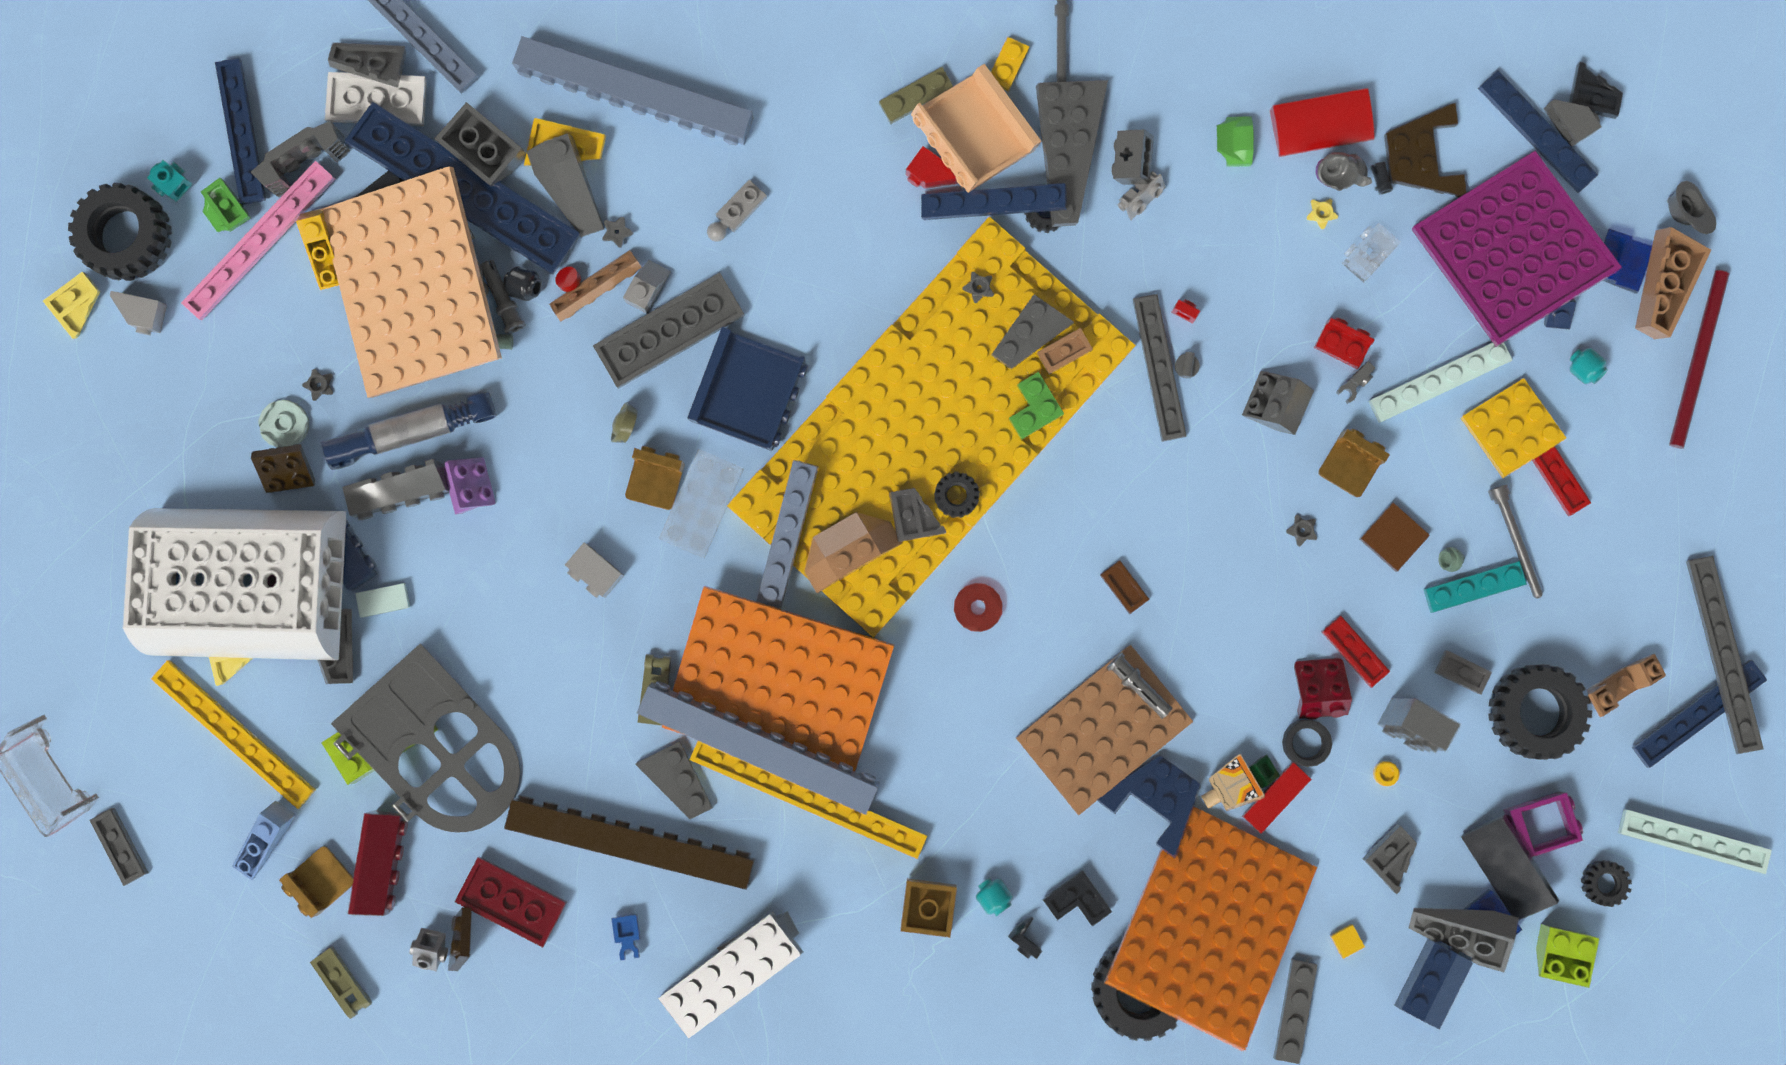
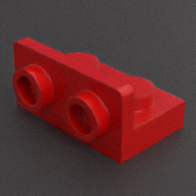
M1335 317V319L1330 318L1325 323L1313 348L1358 369L1375 339L1370 337L1369 332L1360 328L1355 330L1349 327L1348 322Z

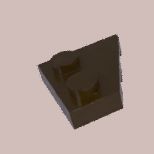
M461 908L456 916L452 918L451 929L453 937L448 971H459L470 957L472 908Z

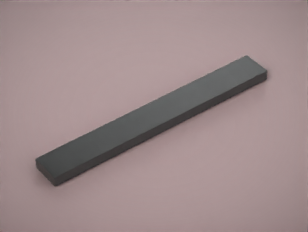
M1708 556L1688 560L1686 564L1736 755L1763 750L1761 736L1714 557Z

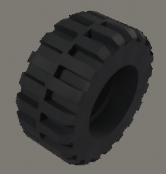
M106 183L99 185L100 190L98 191L94 189L88 191L86 199L80 198L78 200V209L72 210L70 214L73 222L68 223V231L72 233V236L68 238L70 245L75 247L73 252L76 257L81 259L82 263L88 268L118 281L121 279L126 281L134 280L135 275L143 278L148 275L147 270L155 271L159 267L157 262L160 259L164 261L168 255L164 251L166 247L170 248L172 242L168 239V235L172 234V227L167 224L170 219L167 213L162 210L163 207L160 203L142 190L129 184L125 186L122 183H113L111 187ZM133 212L139 224L138 235L133 244L121 252L110 253L106 251L102 240L106 223L116 214Z
M1541 664L1516 668L1511 671L1510 675L1503 676L1500 679L1501 685L1495 686L1492 691L1495 697L1494 699H1489L1488 706L1492 707V713H1489L1488 716L1489 721H1493L1495 726L1491 729L1494 735L1500 736L1499 742L1503 746L1509 747L1510 751L1516 755L1539 760L1561 758L1563 754L1573 752L1575 744L1581 745L1585 739L1582 736L1583 732H1589L1591 725L1586 723L1587 718H1592V710L1587 709V704H1590L1591 700L1589 696H1584L1583 694L1586 688L1582 683L1575 682L1576 677L1572 673H1565L1563 668ZM1537 688L1548 690L1555 697L1559 706V719L1556 726L1550 733L1542 736L1531 734L1523 725L1520 716V707L1524 697L1528 692Z
M1114 946L1109 950L1110 953L1106 957L1103 955L1099 960L1100 965L1098 968H1095L1093 973L1094 981L1091 982L1092 999L1103 1021L1120 1036H1127L1130 1040L1135 1041L1138 1039L1150 1041L1152 1037L1158 1036L1161 1038L1165 1036V1032L1170 1028L1173 1031L1178 1026L1176 1024L1178 1019L1156 1008L1140 1014L1130 1012L1121 1005L1117 996V989L1104 983L1119 947L1116 948Z

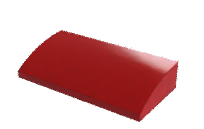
M1368 88L1273 105L1270 109L1279 157L1374 140L1373 114Z

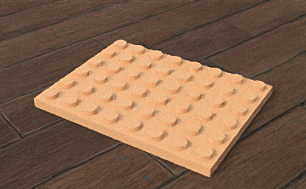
M448 166L320 209L323 210L334 254L333 263L367 398H374L502 359L453 167Z

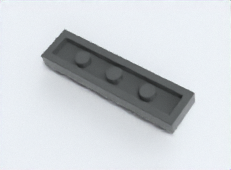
M1291 959L1273 1057L1275 1060L1300 1064L1317 971V964Z

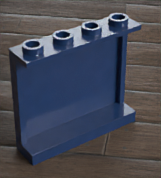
M722 327L687 419L690 422L772 451L773 446L778 447L782 433L779 430L782 423L787 424L791 413V410H788L790 401L795 402L800 389L796 387L799 378L803 379L806 374L808 365L805 364V357L801 356L800 358L732 333L730 329Z

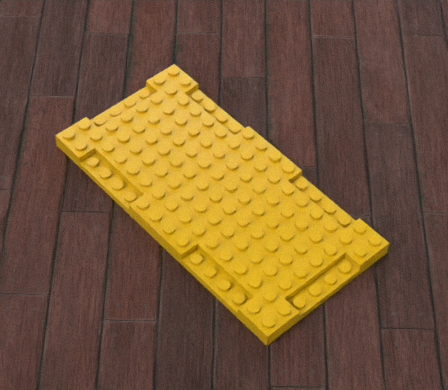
M990 216L894 324L887 328L829 392L826 399L767 464L750 479L727 505L729 509L771 545L793 460L819 466L793 566L808 579L804 571L814 536L855 512L889 521L896 531L889 493L915 488L922 497L924 504L928 505L940 525L944 526L946 533L902 541L903 544L822 590L828 598L873 638L1136 346L1100 313L1094 312L1026 252V248ZM972 272L982 277L992 276L989 287L994 293L993 297H982L978 303H974L972 294L962 289L963 286L971 282ZM1033 295H1036L1074 322L1073 325L1039 348L1012 370L991 356ZM1081 328L1093 350L1049 375L1037 352ZM1039 372L1064 415L1021 440L1009 421L1011 416L1029 406L1017 384ZM949 473H966L978 485L980 496L977 506L969 515L961 518L946 516L938 509L935 503L934 493L936 485L942 477ZM952 486L947 492V498L953 504H961L966 500V491L961 486Z

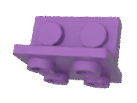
M483 457L445 462L443 470L455 515L463 514L478 507L492 506L496 503Z

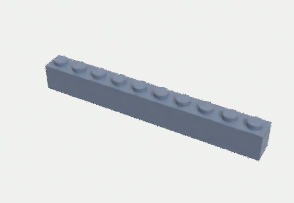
M521 36L512 62L517 73L527 78H531V76L539 77L540 81L545 84L554 85V83L563 85V88L567 91L577 93L578 90L586 93L587 97L594 100L603 98L609 100V104L615 107L623 108L624 105L632 108L633 112L640 115L652 114L655 115V119L661 122L668 123L670 120L678 123V126L683 129L692 130L694 128L700 130L701 134L710 138H714L716 135L724 138V141L731 145L745 144L753 121V114L750 110Z
M651 682L647 687L637 714L860 813L867 814L880 783L876 781V777L866 772L859 774L853 771V767L846 763L840 762L837 764L832 762L828 755L821 752L814 754L808 751V748L801 743H789L784 740V736L776 732L769 734L762 731V727L756 723H744L738 720L739 717L731 712H725V714L715 710L716 706L705 701L701 704L692 700L693 696L686 692L680 691L677 693L670 690V686L663 682Z

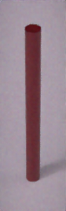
M1723 270L1714 271L1669 446L1684 449L1730 275L1729 272Z

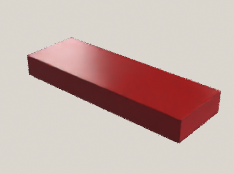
M1556 447L1551 448L1532 460L1568 516L1591 504V501Z
M1342 616L1337 617L1321 631L1370 688L1375 686L1390 672Z
M1291 762L1264 791V798L1255 801L1242 817L1262 834L1312 779L1294 762Z

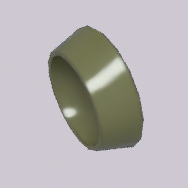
M628 402L624 403L620 412L614 418L611 442L626 443L631 435L638 412Z

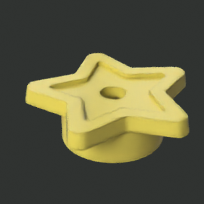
M1331 199L1325 202L1311 200L1312 211L1307 216V220L1316 221L1319 227L1324 229L1328 221L1338 218V215L1333 212Z

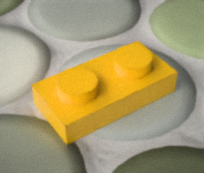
M1007 37L991 70L992 75L1007 92H1009L1029 50V46L1010 37Z

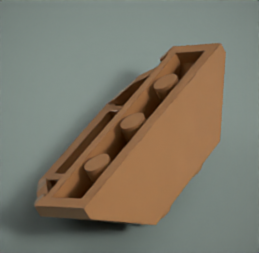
M855 512L813 537L804 572L816 593H819L903 543L898 542L897 533L891 522Z

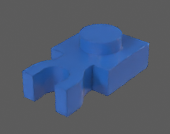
M637 914L612 917L614 942L621 943L622 945L619 952L620 960L626 959L625 951L627 949H631L634 952V958H639L640 952L634 940L641 939Z

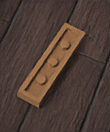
M629 250L581 282L575 290L566 292L549 305L561 322L566 318L572 317L576 311L585 305L593 303L597 297L606 291L615 288L624 279L633 276L642 267Z

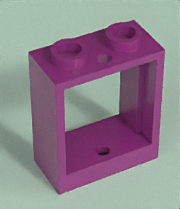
M1556 792L1503 809L1505 816L1532 857L1583 841L1581 836L1583 834L1582 825L1575 818L1573 812L1575 810L1574 801L1566 792ZM1556 802L1567 835L1532 846L1522 812Z

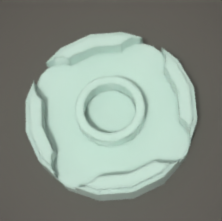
M289 400L274 401L268 404L262 410L258 420L262 438L268 444L277 448L300 444L305 439L309 430V418L305 410L299 404Z

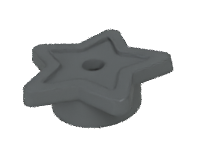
M620 217L615 222L604 221L607 231L602 238L603 241H612L621 248L623 241L633 235V232L625 227L624 217Z
M972 272L971 282L962 288L964 291L972 294L974 303H978L982 297L994 296L989 287L992 276L982 277Z
M313 369L308 381L303 383L302 387L310 390L312 400L316 401L322 394H333L329 386L333 376L332 374L321 375Z
M1295 515L1294 526L1287 529L1286 533L1295 537L1299 547L1306 540H1317L1313 528L1316 520H1303L1299 515ZM1301 528H1304V533L1300 531Z

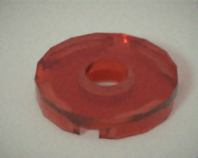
M973 583L965 586L957 594L953 611L956 620L963 628L974 632H983L991 629L998 623L1002 615L1003 604L1000 595L994 588L982 583ZM977 600L985 605V611L980 615L974 614L971 610V604Z

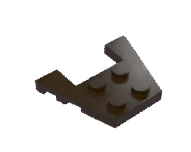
M1456 103L1447 105L1393 129L1384 135L1390 181H1393L1394 184L1412 188L1432 190L1435 193L1455 195L1458 198L1467 193L1464 174L1440 177L1437 164L1433 129L1450 128L1458 125Z

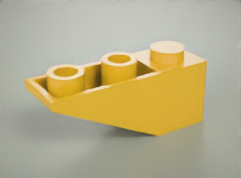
M317 209L301 213L296 223L319 289L323 290L339 286L333 263L334 254L323 210Z

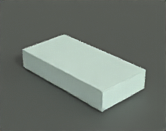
M405 583L355 593L361 618L410 608Z

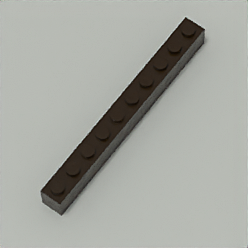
M520 795L519 799L511 800L504 826L506 830L745 890L749 886L755 858H751V853L742 850H736V853L727 852V847L718 844H712V847L703 846V841L694 838H688L687 841L678 839L679 835L670 832H664L663 835L656 834L653 828L640 825L639 829L630 827V822L616 819L615 823L605 821L606 816L592 813L591 817L581 815L582 810L568 807L567 811L557 809L558 804L544 801L543 805L533 803L534 798Z

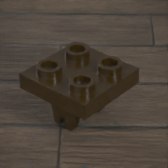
M301 444L252 451L251 460L266 493L315 486V477Z

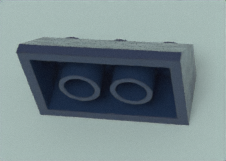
M1427 939L1394 1006L1440 1030L1473 962Z

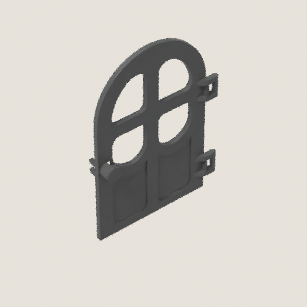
M421 644L413 649L331 723L342 735L333 744L348 760L357 752L400 797L392 807L407 822L417 815L427 824L448 832L474 831L489 825L499 818L509 807L511 800L516 794L520 768L518 757L511 741ZM460 712L467 715L477 726L478 732L459 752L452 754L435 737L434 726L441 716L447 713ZM346 740L354 749L348 752L341 743ZM487 743L497 747L504 766L503 782L493 792L485 791L464 767L466 761ZM413 744L426 746L441 762L440 769L420 787L409 785L401 776L398 768L402 752ZM449 777H455L476 799L477 806L469 815L449 816L431 808L427 798ZM403 802L412 810L408 815L400 807Z

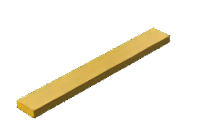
M167 660L153 675L151 680L294 807L300 809L316 791L313 786L171 660Z

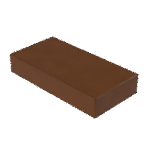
M1120 560L1100 575L1128 614L1133 613L1150 600Z

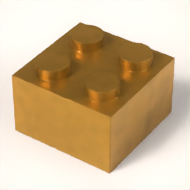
M907 878L900 931L951 938L957 886L955 884Z

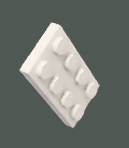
M328 72L325 120L335 123H357L370 104L374 102L410 126H424L427 79L425 76L401 75L397 88L351 73Z

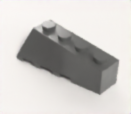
M431 459L425 461V467L424 465H412L405 467V473L402 474L400 472H389L383 474L379 481L376 478H370L342 487L349 516L358 517V520L372 518V513L382 511V514L397 511L396 507L398 506L414 507L421 504L420 500L429 498L430 501H436L445 498L444 494L449 493L443 470L444 465Z

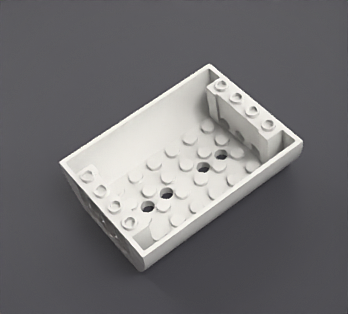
M152 508L142 512L129 527L123 629L126 636L137 650L151 656L339 660L346 511ZM177 572L181 576V580L178 585H176ZM199 573H203L205 577L204 583L201 586H197L195 583V578ZM250 573L253 582L249 587H245L243 578L246 574ZM274 574L277 578V583L274 587L270 588L267 584V578Z

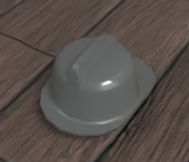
M1681 182L1677 186L1676 193L1667 200L1671 216L1681 224L1692 225L1700 233H1712L1716 229L1717 224L1712 210L1703 199L1699 189L1692 182Z

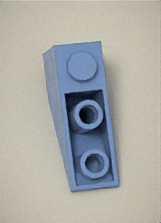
M276 800L264 809L256 819L232 867L253 880L287 832L296 814Z

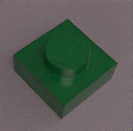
M1267 754L1248 767L1261 789L1270 785L1280 776Z

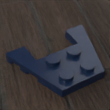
M1159 755L1119 782L1105 795L1097 799V802L1113 814H1116L1130 795L1137 798L1171 823L1157 840L1156 845L1175 859L1201 785L1177 766Z

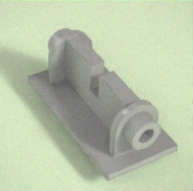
M1152 171L1150 174V184H1135V187L1140 190L1138 193L1131 188L1119 199L1120 202L1117 206L1122 211H1127L1130 220L1140 215L1154 198H1158L1166 187L1161 174L1157 176Z

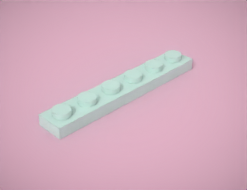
M1491 343L1368 402L1378 422L1381 423L1512 361V358L1504 343L1497 347Z
M1626 809L1623 810L1618 833L1762 874L1767 872L1772 852L1770 849Z

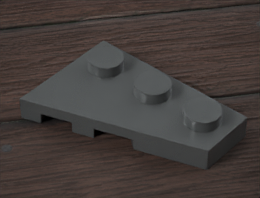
M332 43L328 63L332 68L398 88L406 50L405 46Z
M681 742L635 764L689 819L713 808Z

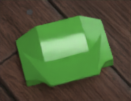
M1251 116L1227 117L1223 123L1217 125V151L1226 159V167L1252 165L1254 142Z
M222 178L217 179L200 191L205 199L203 213L217 233L225 230L231 232L251 219L245 207L239 203L235 193Z

